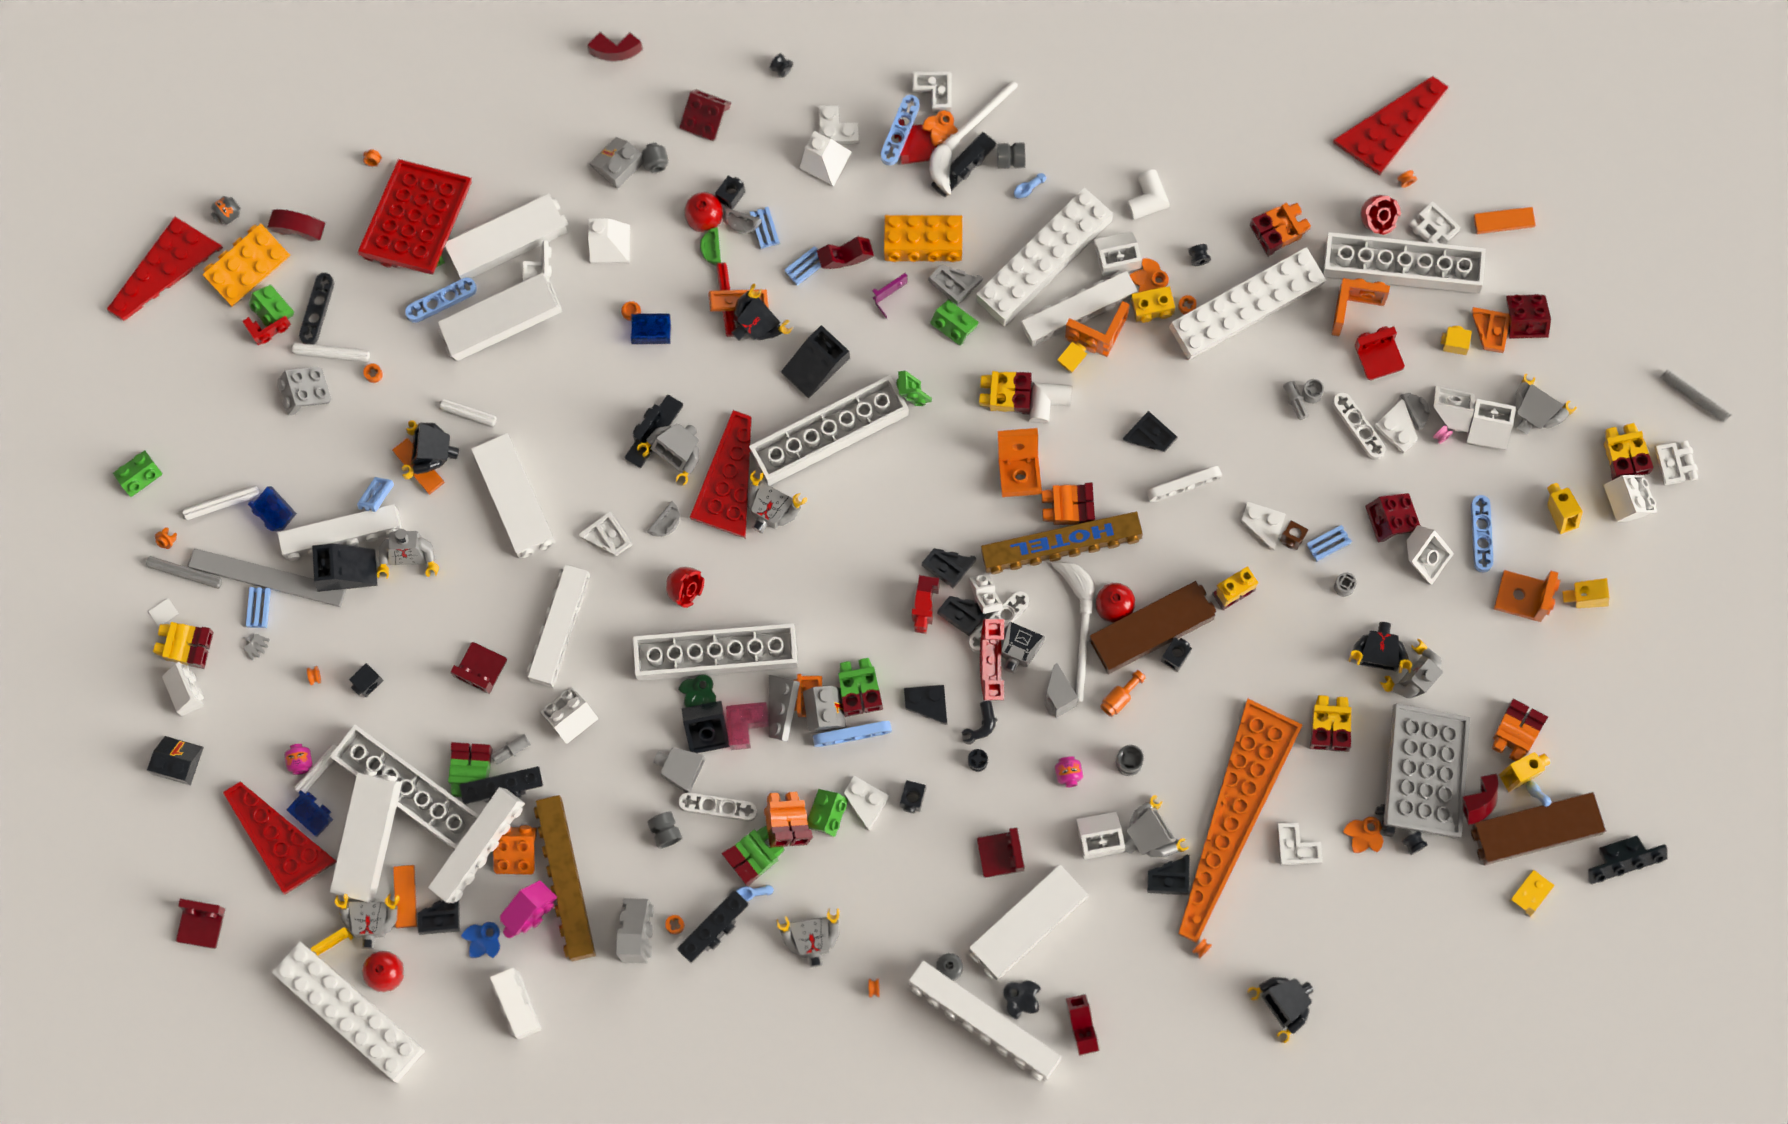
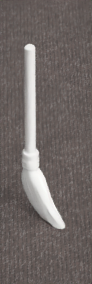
M1015 81L1009 83L955 135L951 134L943 144L937 146L932 152L929 161L931 178L947 195L951 194L949 179L952 161L951 152L973 127L1017 87Z
M1053 562L1051 564L1053 568L1065 578L1074 594L1080 599L1079 613L1082 614L1076 695L1078 696V702H1083L1089 618L1092 614V599L1095 593L1094 582L1090 575L1077 564Z

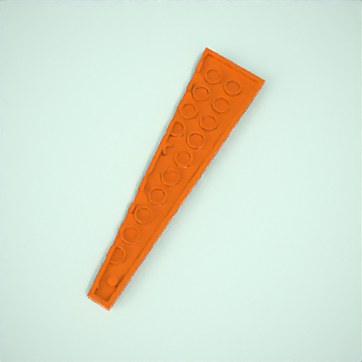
M1248 698L1178 933L1195 943L1198 942L1303 726Z

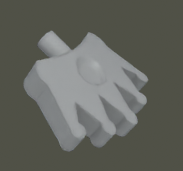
M255 634L253 639L249 637L246 639L249 644L244 649L251 660H254L252 654L260 657L257 650L265 653L261 646L268 648L264 641L269 642V638Z

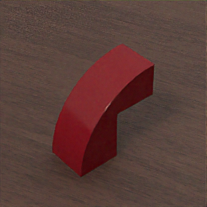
M601 32L587 45L591 55L605 61L626 60L643 50L641 41L630 32L618 45L614 44Z
M273 209L267 227L281 235L298 234L309 241H320L325 222L303 213Z
M859 236L841 246L827 244L817 250L823 269L843 268L874 257L869 238Z
M1497 773L1481 776V793L1463 796L1462 810L1468 825L1483 820L1496 807L1498 801Z
M1086 994L1066 998L1079 1056L1099 1051Z

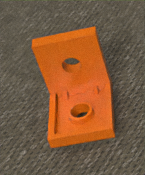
M1343 278L1338 292L1332 335L1340 336L1345 319L1347 300L1384 306L1390 286L1383 282H1366V280L1360 278L1354 280Z
M1122 301L1106 334L1069 318L1066 324L1065 338L1070 343L1074 342L1076 344L1079 342L1091 353L1097 352L1108 357L1128 318L1130 304Z
M1038 428L998 431V461L1002 497L1042 494L1038 459ZM1022 474L1025 478L1018 480L1015 476Z
M1504 570L1494 610L1541 622L1554 608L1556 599L1552 597L1555 591H1558L1560 580L1557 579L1558 572L1550 571L1543 581ZM1516 590L1522 591L1524 598L1517 600L1513 596V592Z

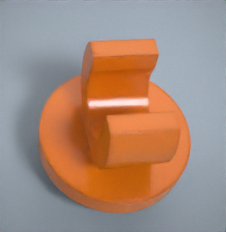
M167 527L155 534L157 545L161 548L170 549L176 541L177 533L168 536L169 528Z

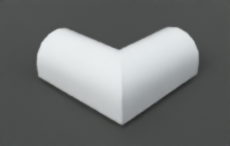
M913 72V92H932V111L936 113L943 110L951 111V72Z
M1156 170L1142 173L1138 177V181L1144 195L1127 200L1133 220L1170 207Z
M1033 382L1029 422L1049 423L1050 405L1070 406L1072 386Z

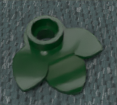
M703 674L695 679H686L681 683L678 690L686 694L684 699L685 708L716 702V695L712 690L714 683L710 676ZM701 681L706 682V687L704 689L700 687Z

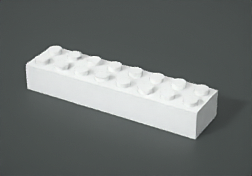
M1084 187L976 294V302L1005 327L1112 222L1113 212Z
M1328 232L1325 244L1323 275L1326 278H1346L1352 280L1360 278L1366 280V282H1383L1393 285L1480 293L1483 287L1486 249Z
M1306 247L1171 322L1169 329L1187 359L1190 360L1323 286L1327 280Z
M891 375L750 445V452L761 473L764 474L765 481L770 486L909 415V408L903 397L899 395V390Z
M794 623L633 636L635 676L638 681L693 677L703 674L718 675L798 668Z
M355 724L330 755L337 764L355 777L357 772H365V769L377 771V775L383 777L384 774L396 776V780L402 781L397 808L454 850L479 816Z
M301 941L272 972L393 1081L398 1083L425 1052Z
M922 961L909 980L912 993L920 998L922 995L928 999V1004L937 1010L939 1007L945 1010V1015L954 1022L956 1019L962 1022V1027L968 1032L973 1033L975 1031L978 1033L979 1039L987 1045H990V1043L995 1045L996 1051L1004 1057H1007V1055L1011 1056L1014 1059L1013 1063L1021 1069L1026 1067L1031 1070L1030 1075L1035 1079L1047 1081L1060 1062L1061 1056L925 961Z

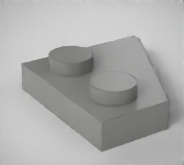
M941 265L929 276L928 281L958 305L982 282L983 278L979 275L974 277L965 274V271L954 270L951 267Z

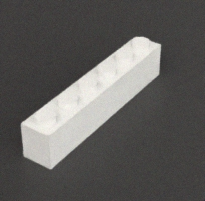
M1117 272L1107 281H1098L1093 285L1094 287L1088 290L1084 288L1071 298L1065 297L1054 306L1048 305L1041 312L1035 315L1032 313L1024 317L1022 329L1031 346L1034 347L1065 332L1069 318L1082 324L1121 305L1122 301H1130L1131 295L1137 293L1138 290L1128 272Z
M395 504L380 507L376 512L369 510L278 532V537L284 558L286 560L289 559V561H295L300 559V556H313L312 546L339 544L356 546L362 541L373 542L378 540V537H389L390 532H396L398 529H402L398 509Z
M565 565L564 570H560L558 588H554L552 593V606L548 607L546 611L545 626L542 625L539 632V637H541L539 645L536 644L533 650V656H535L533 663H529L526 674L531 682L554 687L590 579L588 571Z
M499 787L428 888L445 902H457L462 897L464 888L474 880V874L486 863V857L497 848L501 836L509 831L513 819L521 814L525 803L507 789Z

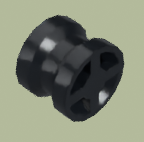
M779 53L772 60L770 69L777 71L778 75L783 78L790 72L793 62L786 60L784 55Z
M1199 244L1188 250L1189 255L1192 256L1191 262L1193 266H1202L1211 261L1210 255L1207 254L1208 247L1206 244Z
M975 749L969 753L968 765L970 769L981 772L987 767L988 756L985 751Z
M1417 831L1402 840L1403 844L1409 848L1408 852L1410 855L1428 846L1427 842L1422 840L1421 832Z

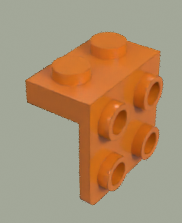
M529 825L510 827L509 831L501 836L497 848L493 851L494 872L496 874L531 875L534 873V842L537 837V827Z

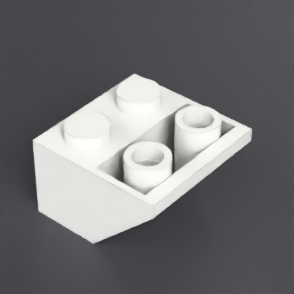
M1133 232L1094 239L1102 276L1141 269L1142 259L1138 242Z
M1476 399L1466 443L1506 451L1513 427L1516 406Z
M1622 475L1604 484L1617 522L1631 521L1657 513L1656 502L1651 496L1649 483L1644 475Z
M178 662L162 676L178 714L183 716L204 706L201 701L204 699L200 688L197 689L194 684L197 681L196 677L187 666L184 667Z
M573 687L565 690L560 697L547 704L541 711L545 719L566 744L598 720V717Z
M1117 812L1076 819L1084 859L1125 851Z

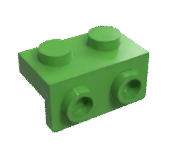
M271 284L253 292L248 303L250 309L258 315L262 323L267 327L284 316L291 318L294 314L293 309Z
M948 299L935 311L930 324L961 346L965 338L977 328L979 322Z
M906 370L898 372L896 384L899 395L914 404V406H925L926 403L932 402V398L921 391L920 380Z
M144 450L128 463L119 467L113 475L127 494L132 497L159 478L162 472Z
M818 789L807 820L809 829L835 837L840 827L843 813L846 810L848 799L839 793Z

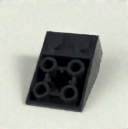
M821 325L807 338L781 373L807 398H810L850 359V352Z
M339 544L312 546L314 583L317 592L378 586L375 549Z

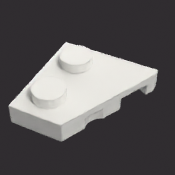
M1403 399L1375 424V428L1403 454L1418 439Z
M1247 502L1241 522L1251 529L1259 539L1261 538L1269 546L1270 550L1274 551L1286 514Z
M611 512L579 533L582 538L616 556L633 545Z
M853 776L844 792V795L861 818L865 827L870 830L886 804L889 795L856 776Z

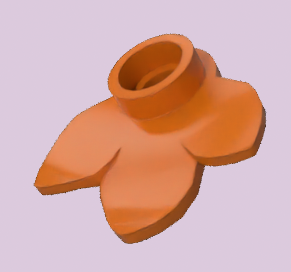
M945 110L940 111L936 116L926 118L922 129L931 131V140L934 146L943 143L951 134L955 135L958 132L954 125L953 115ZM943 117H946V118H947V120H948L947 123H945V122L943 121V119H942Z
M1143 258L1142 260L1143 270L1130 274L1133 283L1140 286L1139 292L1163 288L1169 282L1167 273L1160 270V266L1156 261L1148 258ZM1161 278L1162 282L1157 283L1155 279Z
M1366 817L1363 821L1353 820L1344 828L1343 833L1353 837L1352 849L1354 853L1364 852L1369 847L1374 852H1378L1383 846V837L1380 834L1381 823L1375 817ZM1368 824L1374 825L1373 831L1368 830Z

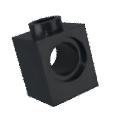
M728 175L715 192V196L719 199L720 203L730 209H734L745 194L744 183L739 178H732ZM729 189H735V190H736V191H735L734 193H732V194L727 193V191H728Z
M1175 637L1163 654L1161 662L1178 672L1191 653L1190 643L1182 638L1177 639ZM1179 649L1183 652V655L1175 657L1172 651Z
M367 663L349 679L353 684L351 688L358 695L362 693L365 697L369 696L384 681Z
M906 780L900 801V807L904 808L903 811L909 813L921 811L926 785ZM912 793L919 797L913 803L907 800L908 795Z

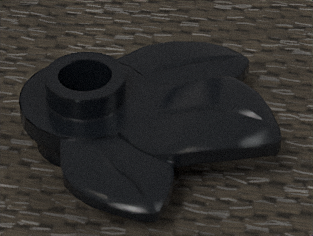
M1028 980L1020 984L1016 982L1008 983L1004 987L1003 995L1007 1000L1006 1009L1009 1015L1018 1019L1022 1011L1025 1013H1037L1039 1011V1003L1035 995L1041 990V987L1035 982ZM1012 989L1017 990L1016 996L1011 995Z

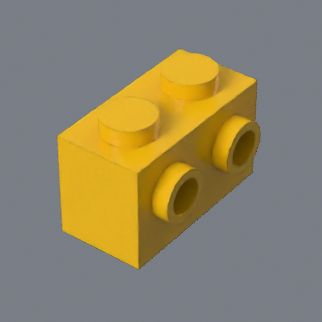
M1170 286L1131 295V304L1136 322L1147 323L1159 317L1166 319L1175 312Z

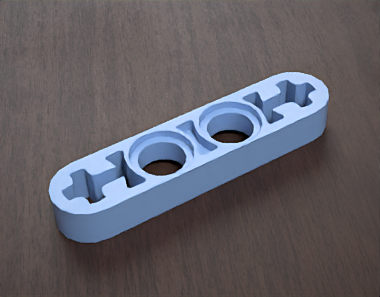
M907 95L903 98L881 151V160L886 165L891 166L898 161L919 110V99L914 95ZM913 101L914 106H911L909 113H907V104ZM900 118H907L909 123L906 126H901L898 123ZM893 135H900L902 140L899 143H894L891 140ZM891 147H893V157L887 159L886 154H889Z
M463 278L411 303L405 310L406 316L413 323L420 322L472 297L477 291V286L473 279ZM468 284L471 290L467 291L464 285ZM456 288H459L462 295L459 296V293L456 290ZM452 291L455 293L454 299H445L447 292ZM430 300L438 302L434 309L427 307ZM421 305L424 306V308H425V310H426L427 312L424 313V311H423ZM414 309L418 311V315L415 317L412 314V310Z
M1478 495L1471 503L1473 557L1475 569L1485 573L1491 569L1494 562L1491 504L1488 497ZM1480 500L1485 506L1482 509V514L1476 516L1480 512V507L1476 505ZM1479 519L1485 520L1487 527L1485 529L1478 528L1476 521ZM1481 538L1487 540L1488 547L1480 548L1477 541ZM1482 553H1486L1485 562H1489L1486 567L1479 563L1482 560Z
M881 721L819 733L813 736V742L815 747H824L889 734L892 732L890 721Z

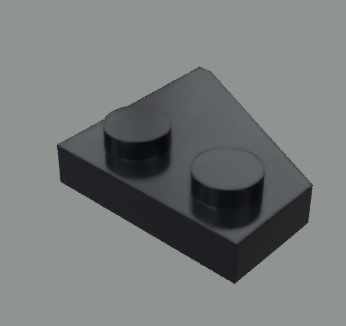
M1148 411L1122 439L1128 443L1165 453L1178 437Z
M934 548L922 562L921 566L954 589L976 562L977 558L975 556H961L956 552H945L944 550Z
M949 596L937 611L938 615L968 636L973 633L988 614H983L978 603H974V600H962L953 596Z
M944 685L904 688L906 710L921 714L929 719H934L941 722V724H947Z
M1185 855L1179 860L1170 861L1162 867L1149 870L1147 893L1188 895L1190 855Z
M439 900L430 908H425L418 912L419 935L460 931L459 900L455 903Z

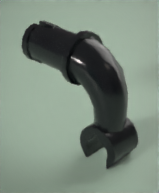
M991 701L980 703L983 718L981 721L982 727L975 731L972 729L962 731L963 736L971 735L969 739L963 740L965 744L971 745L976 739L985 738L993 732L997 718L994 716Z

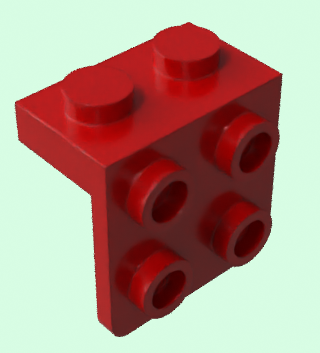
M899 119L898 123L901 126H905L904 119ZM923 124L912 125L900 154L901 164L930 161L931 154L937 146H934L932 143L931 131L922 129ZM894 135V139L898 138V142L902 140L900 135Z
M1388 326L1382 327L1372 334L1369 332L1363 333L1356 340L1355 349L1368 380H1374L1402 371L1405 367L1395 342L1397 332L1394 326L1390 328Z

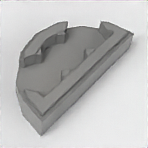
M726 208L725 216L730 228L738 233L746 234L752 232L762 222L761 219Z
M1411 393L1401 394L1400 397L1404 400L1408 413L1418 431L1428 421L1430 412L1428 404L1422 397Z
M673 501L669 503L647 532L649 534L663 537L671 534L677 528L680 514Z

